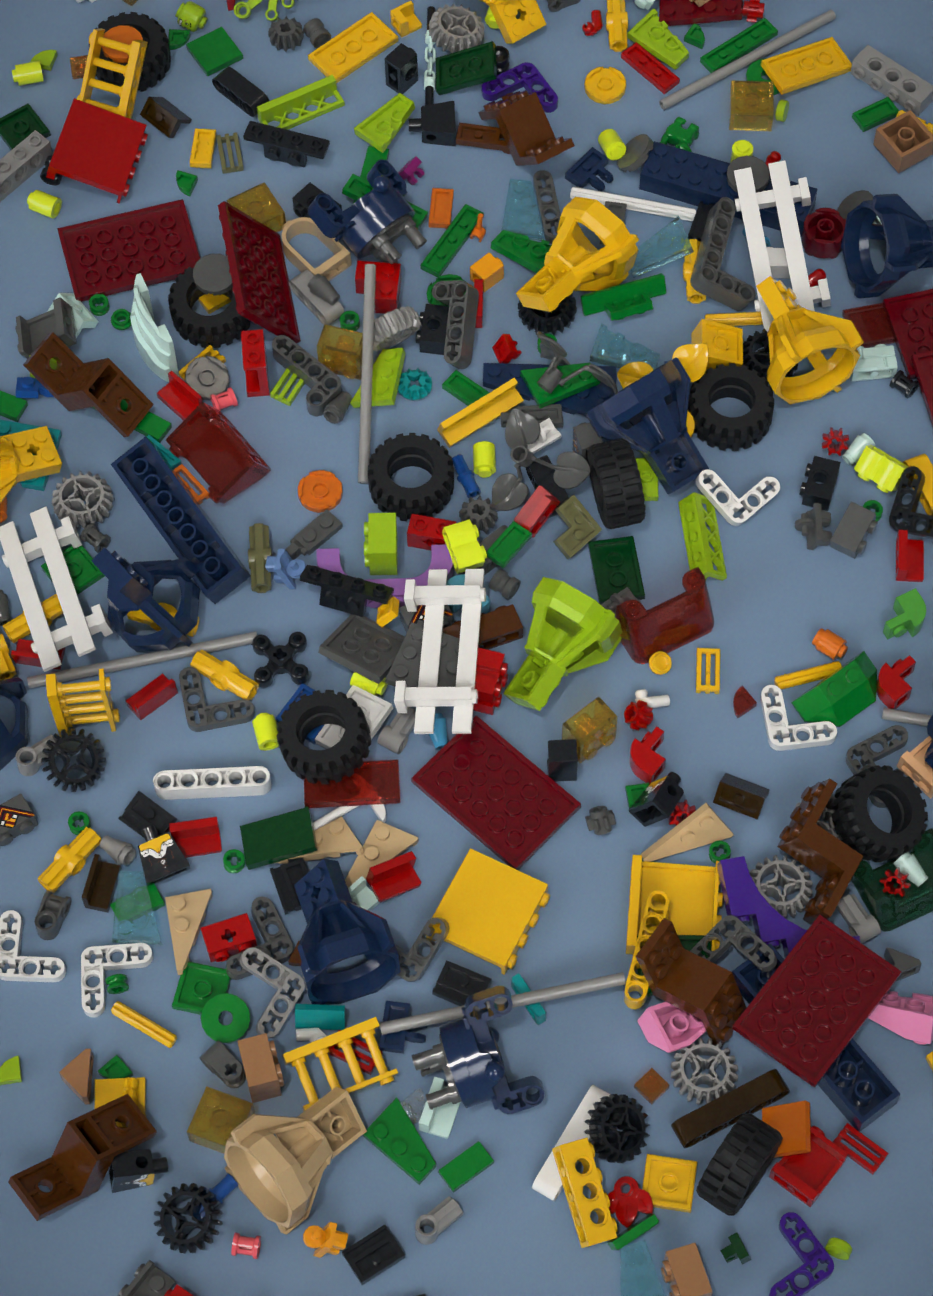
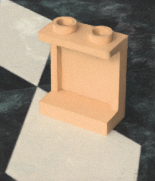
M928 736L910 753L906 751L901 755L896 767L904 772L907 777L909 776L914 781V784L931 799L933 797V768L924 759L927 749L933 741Z

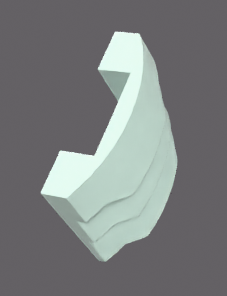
M139 273L135 278L133 288L134 299L130 315L136 347L150 370L164 381L169 382L168 373L170 371L179 376L173 340L165 324L156 326L149 290L141 273Z

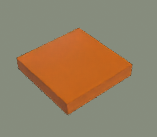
M804 1100L762 1108V1121L779 1131L783 1138L774 1158L811 1152L810 1102Z

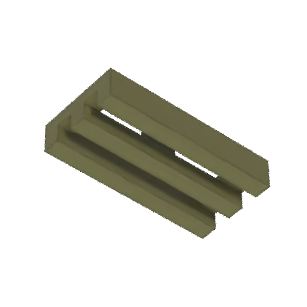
M237 132L233 133V136H229V134H225V137L216 135L223 174L244 171ZM233 141L235 143V149L239 166H234V160L230 143ZM222 143H226L230 163L228 168H226Z

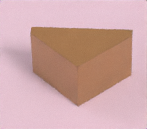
M91 1049L82 1051L59 1072L63 1082L86 1105H90L94 1062Z

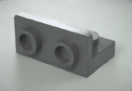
M149 1260L146 1265L143 1263L138 1267L134 1274V1280L130 1285L126 1284L120 1290L118 1296H164L170 1288L173 1289L175 1287L176 1281L158 1269L154 1262Z

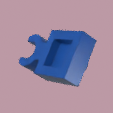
M17 377L16 398H38L39 395L54 397L36 378Z

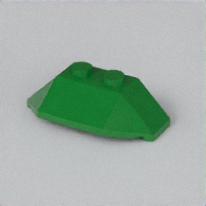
M862 651L791 703L804 722L829 721L836 727H840L876 701L877 669L865 651Z

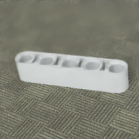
M263 766L165 770L158 772L153 778L156 795L163 800L258 796L267 794L272 786L270 773ZM259 778L265 779L263 783L255 782ZM236 779L241 780L239 784L231 783L233 780ZM210 781H217L215 785H208ZM186 782L194 783L192 786L189 787L184 786ZM163 783H170L168 787H160Z
M592 1085L555 1147L583 1138L589 1139L590 1134L584 1133L585 1130L589 1129V1125L584 1121L591 1119L588 1111L595 1110L593 1103L600 1102V1098L603 1096L609 1097L610 1094ZM552 1151L537 1175L532 1189L555 1201L562 1191L563 1185Z

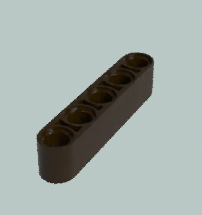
M773 1069L673 1122L671 1127L683 1148H688L735 1124L743 1114H754L762 1108L782 1099L790 1090L778 1070Z

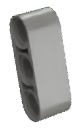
M306 269L288 282L290 289L318 320L327 326L344 313L343 306L339 301L334 305H330L311 293L308 283L314 275Z

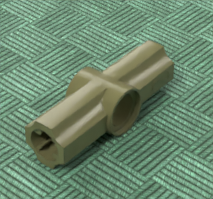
M256 523L249 527L250 549H248L249 569H251V589L257 593H266L271 590L272 586L271 572H268L265 568L267 556H272L269 526L263 523Z

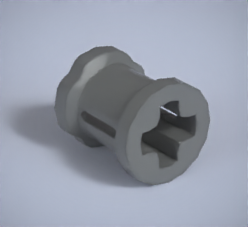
M93 523L87 525L80 535V539L91 544L97 553L104 547H108L111 538L107 534L104 535L98 531L97 526Z

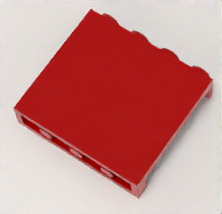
M74 98L50 161L46 177L54 180L56 173L118 195L116 203H120L121 197L127 196L130 187L129 184H126L127 180L133 179L136 170L135 167H132L133 163L139 162L142 153L141 150H138L139 146L145 145L148 134L144 132L147 125Z

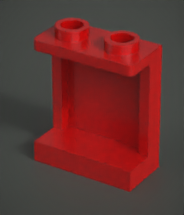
M263 329L242 331L243 369L246 373L247 397L270 396Z
M810 1126L811 1152L783 1156L779 1163L776 1162L769 1175L772 1180L810 1208L845 1163L848 1156L843 1145L837 1141H830L825 1137L824 1132L816 1126Z

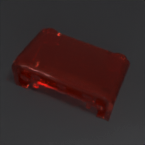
M204 402L166 439L171 446L169 450L178 458L180 456L186 458L206 481L210 491L208 496L217 504L219 502L226 503L264 478L271 471L268 464L229 419L219 410Z
M699 567L684 574L682 585L686 592L647 611L637 600H628L617 605L616 618L620 621L622 634L620 635L622 638L621 643L634 662L638 664L649 663V658L653 653L658 651L670 653L712 631L714 616L706 579Z

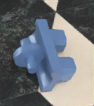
M278 549L277 556H267L265 564L268 572H274L275 582L285 583L289 589H296L295 579L300 578L306 567L304 561L301 559L293 560L285 549Z

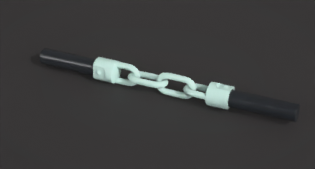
M433 6L427 8L425 43L428 44V47L425 48V61L428 63V66L424 72L425 105L433 104V91L435 90V72L432 70V64L436 60V50L433 48L436 42H432V38L429 36V22L435 12V7ZM433 51V59L432 57L428 59V52L431 53Z

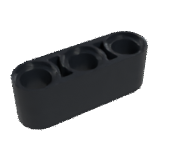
M229 66L212 79V83L218 92L251 117L258 114L257 106L269 102L267 95Z
M547 455L539 457V459L551 463ZM534 461L530 466L525 467L534 489L536 490L538 486L546 488L560 501L557 507L569 498L565 489L559 487L554 481L555 469ZM554 510L549 518L558 515V513Z

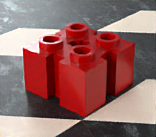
M478 647L475 689L478 690V703L474 704L473 711L493 715L495 707H500L502 700L501 689L506 687L508 674H506L508 663H505L504 653Z

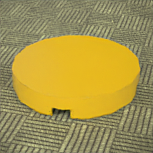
M597 67L586 76L584 84L585 93L596 103H614L625 94L626 79L621 71L613 67H609V69Z

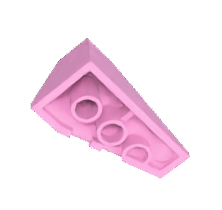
M889 991L868 1017L903 1038L913 1040L916 1044H931L933 1041V996L912 993V998L900 997L898 992Z
M668 1002L648 1007L637 1020L647 1041L667 1053L690 1046L706 1032L701 1019Z

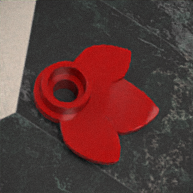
M624 1176L619 1178L614 1185V1190L607 1194L610 1200V1214L616 1213L618 1221L626 1228L633 1224L638 1211L644 1214L653 1213V1201L650 1194L640 1189L638 1182L632 1177ZM624 1185H630L628 1193L622 1192Z

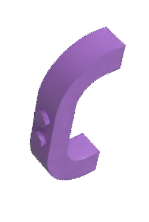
M446 544L431 545V564L423 574L413 578L367 579L366 581L394 588L392 597H396L400 601L399 607L405 606L406 580L415 579L417 586H427L429 569H447V580L453 577L455 568ZM339 548L317 549L318 567L347 575L341 568ZM367 599L366 607L378 608L382 605V603Z

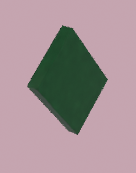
M493 41L436 58V92L438 95L497 79L496 45Z
M627 536L588 542L599 604L601 605L610 599L612 594L619 593L626 587L630 589L638 600L645 599L634 537Z
M309 807L240 826L248 870L318 851Z

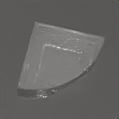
M421 1088L416 1089L400 1102L413 1124L419 1122L426 1103Z

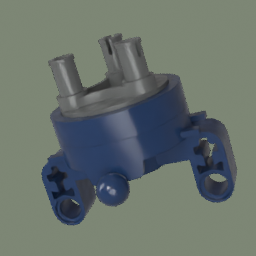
M378 160L367 174V180L373 187V190L358 199L351 207L342 211L334 199L326 193L318 194L308 207L310 218L322 233L329 238H335L336 242L343 239L358 259L373 254L381 262L399 263L397 260L402 255L392 245L398 237L406 235L416 249L427 242L415 227L416 223L412 220L415 211L403 197L408 193L406 191V183L386 160Z
M495 986L468 996L465 1001V1007L461 1008L464 1017L439 1026L441 1043L434 1045L433 1049L412 1055L416 1071H421L422 1077L443 1070L448 1082L447 1088L426 1094L431 1110L451 1102L452 1104L463 1102L465 1108H469L492 1100L495 1110L500 1109L505 1114H513L537 1106L543 1101L544 1090L539 1078L528 1076L510 1083L508 1082L503 1059L497 1044L499 1033L496 1029L489 1027L487 1022L504 1016L511 1011L513 1006L511 993L506 987ZM498 997H505L507 999L503 1004H496L494 1002ZM487 1001L490 1003V1008L487 1007ZM478 1006L480 1011L476 1012L473 1007ZM534 1087L538 1089L535 1094L526 1093L529 1088ZM505 1097H510L511 1101H507Z

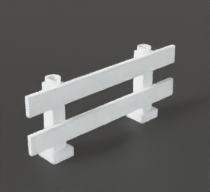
M786 161L769 163L773 190L756 193L751 167L734 170L739 198L735 199L737 212L741 211L755 285L757 286L769 276L772 277L759 209L776 206L792 290L797 297L795 299L796 304L811 311H815L814 303L821 302L822 308L831 306L827 278L818 280V286L810 287L794 203L800 201L802 202V207L811 205L807 177L799 178L798 185L790 186ZM756 287L758 299L754 300L756 312H761L763 327L768 332L774 318Z
M43 507L30 513L37 534L36 538L21 544L15 523L12 521L0 526V541L5 553L2 555L3 562L7 568H10L34 641L31 644L32 650L38 654L43 671L46 672L62 665L58 650L74 643L77 655L79 657L96 650L92 635L102 632L106 637L112 634L113 631L107 614L100 604L91 607L93 614L86 617L81 607L61 547L70 543L74 549L82 546L77 528L68 516L61 519L62 526L55 529L48 508ZM43 555L67 622L66 626L52 632L50 631L28 565L29 561Z
M429 569L427 586H417L415 579L406 580L404 602L407 611L417 612V605H426L418 687H407L406 681H396L394 703L398 713H407L408 707H416L415 734H434L437 706H454L452 734L472 733L474 704L478 703V690L475 689L481 609L482 602L486 601V588H483L484 569H466L464 585H447V569ZM445 605H462L456 687H438Z

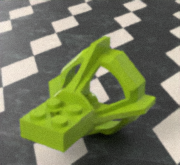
M546 577L542 578L533 592L532 605L534 615L527 644L524 647L528 656L503 693L515 704L540 711L547 704L549 696L560 684L563 676L566 677L569 673L608 661L622 639L620 636L622 634L620 621L615 618L613 611L605 609L596 600L567 583Z

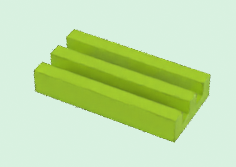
M287 368L271 391L270 396L290 406L305 383L300 378L288 398H284L297 379V375L293 373L280 395H278L292 374Z

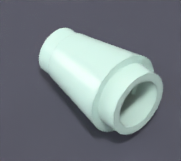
M865 433L857 435L842 456L843 460L852 466L859 460L867 445L875 446L874 441Z
M906 852L893 863L897 868H900V873L903 875L908 873L907 879L917 887L929 878L914 854L911 855L909 852Z

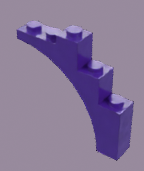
M744 856L720 860L717 864L727 916H735L742 923L750 922V918H752L755 934L765 944L771 943L774 948L779 947L780 943H782L784 957L786 958L807 930L785 919L770 906L758 891L750 876ZM852 936L861 943L860 936Z

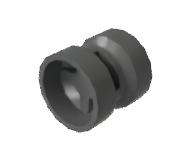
M314 18L304 25L303 31L310 38V42L315 48H319L331 39V34L324 28V24L320 19Z
M499 569L492 577L489 588L495 592H501L504 598L510 600L518 591L521 581L515 577H509L506 571Z

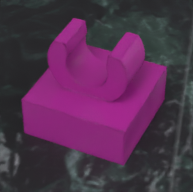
M415 156L404 165L398 174L403 180L407 178L411 185L416 184L418 181L414 178V174L419 178L425 174L421 168H417L422 161Z

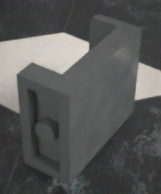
M61 297L53 300V310L29 320H25L21 315L16 317L17 326L15 329L19 342L17 348L22 356L28 359L29 355L36 350L51 332H54L67 347L77 344L72 306Z

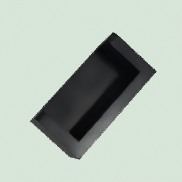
M576 739L549 740L548 776L555 782L577 781L578 756Z

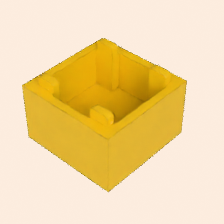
M701 319L691 333V344H708L709 360L707 369L711 367L716 369V365L720 364L729 366V363L741 367L743 365V329Z

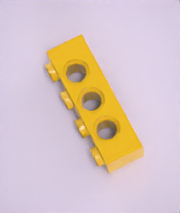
M588 1138L552 1148L581 1248L618 1238L616 1234L618 1231L617 1223L611 1217L609 1211L610 1200L607 1193L603 1191L601 1184L603 1180L602 1173L596 1167L594 1161L595 1150L588 1141ZM576 1161L581 1162L583 1165L582 1174L575 1168ZM584 1186H587L591 1191L589 1199L583 1194ZM591 1211H595L598 1215L597 1224L593 1223L590 1218Z

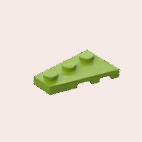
M401 93L397 94L354 127L355 134L384 153L415 109L414 102Z
M404 348L382 349L374 362L372 407L395 405L406 355ZM361 385L350 402L353 408L360 407Z

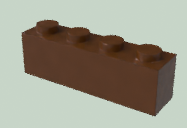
M513 604L500 606L486 614L481 613L479 648L489 650L523 638V625ZM461 620L443 628V633L460 638Z

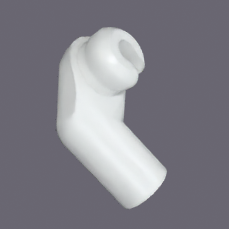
M646 689L635 692L636 703L638 700L647 702V707L650 708L670 705L668 695L648 697Z
M319 1028L296 1029V1041L314 1042L327 1036Z

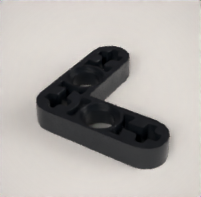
M911 466L904 470L889 516V523L897 531L908 530V534L933 539V516L916 513L925 483V474L919 468ZM916 474L918 478L913 479V481H911L909 479L910 476H914ZM905 494H912V501L907 505L902 504L903 496ZM903 517L905 520L910 521V525L904 522L898 524L896 520ZM919 520H926L925 529L921 531L916 530L917 522Z

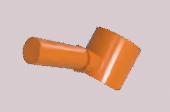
M482 213L478 214L477 224L470 234V239L476 236L479 238V242L482 241L486 234V230L482 227Z

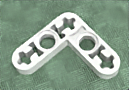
M703 470L696 478L698 489L726 521L733 526L743 524L774 498L780 490L778 480L770 476L761 480L744 496L738 499L713 470ZM709 477L711 479L710 484H704L703 480ZM771 484L773 488L762 495L760 492L764 490L766 485ZM717 485L718 488L711 493V490ZM722 492L726 494L727 502L720 503L716 498L717 493ZM748 497H756L758 506L753 507L749 505ZM743 507L745 511L735 519L733 514Z
M767 685L763 688L760 701L768 743L772 749L784 751L826 746L835 741L837 728L829 721L788 725L781 689L775 685ZM768 693H772L775 697L774 706H771V699L768 697ZM778 713L781 715L782 720L780 722H772L769 719V715ZM824 729L830 733L829 737H825V734L822 733ZM813 730H815V735H817V736H816V739H813V737H814V731H813ZM800 731L807 732L809 739L801 741L797 738L796 734ZM790 733H792V742H790ZM776 735H780L783 738L782 743H779Z
M14 910L4 912L0 917V979L4 981L27 982L61 981L66 975V967L61 959L56 957L19 956L23 929L22 918ZM10 918H14L15 922H17L12 924L13 934L9 933V927L6 923L10 922ZM6 940H13L15 942L14 948L9 951L3 950L2 944ZM7 963L10 968H17V963H19V974H17L15 969H7V973H3L1 968H4ZM32 963L37 966L33 974L28 975L23 971L27 964ZM41 964H44V968H45V969H48V970H43V973H44L43 975H41V973H42ZM54 965H57L59 970L52 975L50 970L53 969Z
M145 943L91 946L82 952V1007L87 1016L99 1017L105 1011V971L147 967L153 961V953L149 945ZM127 951H130V952H131V955H132V956H131V960H132V961H129V957H128ZM140 951H144L146 954L143 960H139L137 956L140 954ZM114 952H122L124 954L123 960L117 963L111 961L110 958ZM103 953H106L107 963L103 961ZM92 954H95L98 959H95V963L91 964L88 959L91 958ZM96 976L100 979V983L96 987L86 985L90 977ZM91 994H95L96 1002L100 1004L96 1005L95 1010H91L90 1006H87L92 1004Z

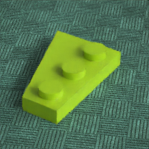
M654 8L627 34L628 39L634 43L637 42L646 51L675 70L689 58V51L678 37L670 32L665 21L659 22L658 12Z

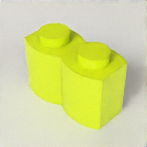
M867 445L854 470L858 472V477L865 481L873 480L877 483L876 487L888 493L889 491L897 490L902 474L909 466L873 445Z
M470 519L443 528V538L457 574L465 572L466 569H475L484 565L485 559H487L486 550L483 545L480 546L477 540L479 538L478 528L475 524L472 525Z

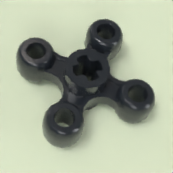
M292 633L285 646L278 645L274 647L270 639L262 634L257 635L253 639L252 646L254 652L258 655H264L269 659L266 666L259 667L254 673V680L259 683V687L266 688L270 686L275 674L288 673L292 681L297 685L305 684L308 681V668L303 664H297L293 661V656L304 651L307 647V639L303 633Z

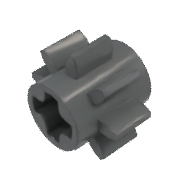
M606 806L593 807L589 810L590 815L585 816L588 830H594L596 835L609 833L612 830L611 825L616 824L613 811H607Z

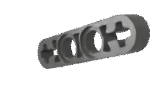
M540 170L533 176V187L544 238L552 244L557 235L551 233V227L554 226L555 233L558 234L557 229L561 214L552 175L548 171ZM540 179H544L546 182L545 188H542ZM549 195L552 197V200L545 202L541 200V197ZM552 212L556 215V217L553 219H547L544 215L546 213Z

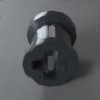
M899 370L892 378L889 386L904 393L908 399L917 390L919 382L911 380L904 375L902 370Z

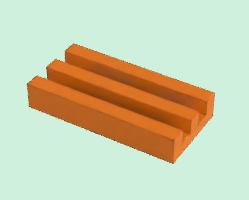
M183 464L174 469L199 505L203 503V499L207 500L210 498L209 492ZM180 471L201 493L200 495H198L188 485V483L178 474Z

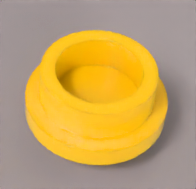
M658 651L650 656L649 667L653 673L662 675L670 670L672 661L667 653Z

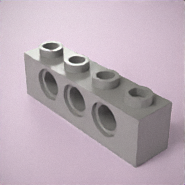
M867 45L853 59L851 74L855 78L862 80L874 90H878L892 101L903 106L907 111L911 110L919 116L933 101V85L871 46Z
M36 130L0 159V202L44 166L48 156L53 155L50 141Z

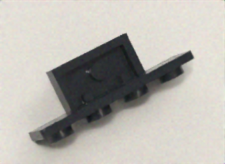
M254 121L248 123L243 135L244 140L263 144L265 158H269L272 161L289 163L292 166L305 167L307 156L324 159L330 145V141Z
M307 565L300 575V581L321 586L319 605L361 617L366 612L367 599L388 604L394 593V588L384 584L373 583L362 578H355L340 572L322 569L318 566Z

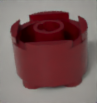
M819 208L814 213H809L806 216L802 233V245L807 255L817 258L834 259L842 251L841 244L846 219H843L837 210Z

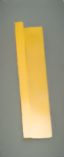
M515 377L440 423L437 430L449 448L499 418L502 412H508L523 403V398L515 388L518 384Z

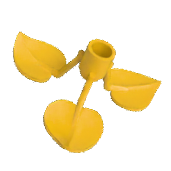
M707 343L682 345L673 353L672 359H679L691 382L698 381L705 374L709 360ZM631 362L619 369L617 377L624 389L654 369L645 362ZM687 410L686 427L687 433L691 438L694 433L695 422L693 415Z

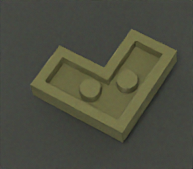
M571 495L555 509L569 528L553 542L564 556L569 559L594 538L602 528L575 495Z

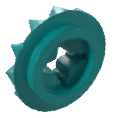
M409 368L407 372L401 373L398 392L404 398L419 400L430 393L432 379L427 374V371L423 372L419 368L416 370ZM412 380L415 382L416 380H418V386L415 384L411 386L410 381Z

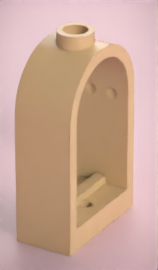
M296 218L287 221L283 225L282 245L284 255L301 273L307 269L314 276L320 274L330 281L351 266V253L339 241L336 242L335 238L325 236L311 218ZM299 234H311L316 236L335 255L314 269L289 244V241Z

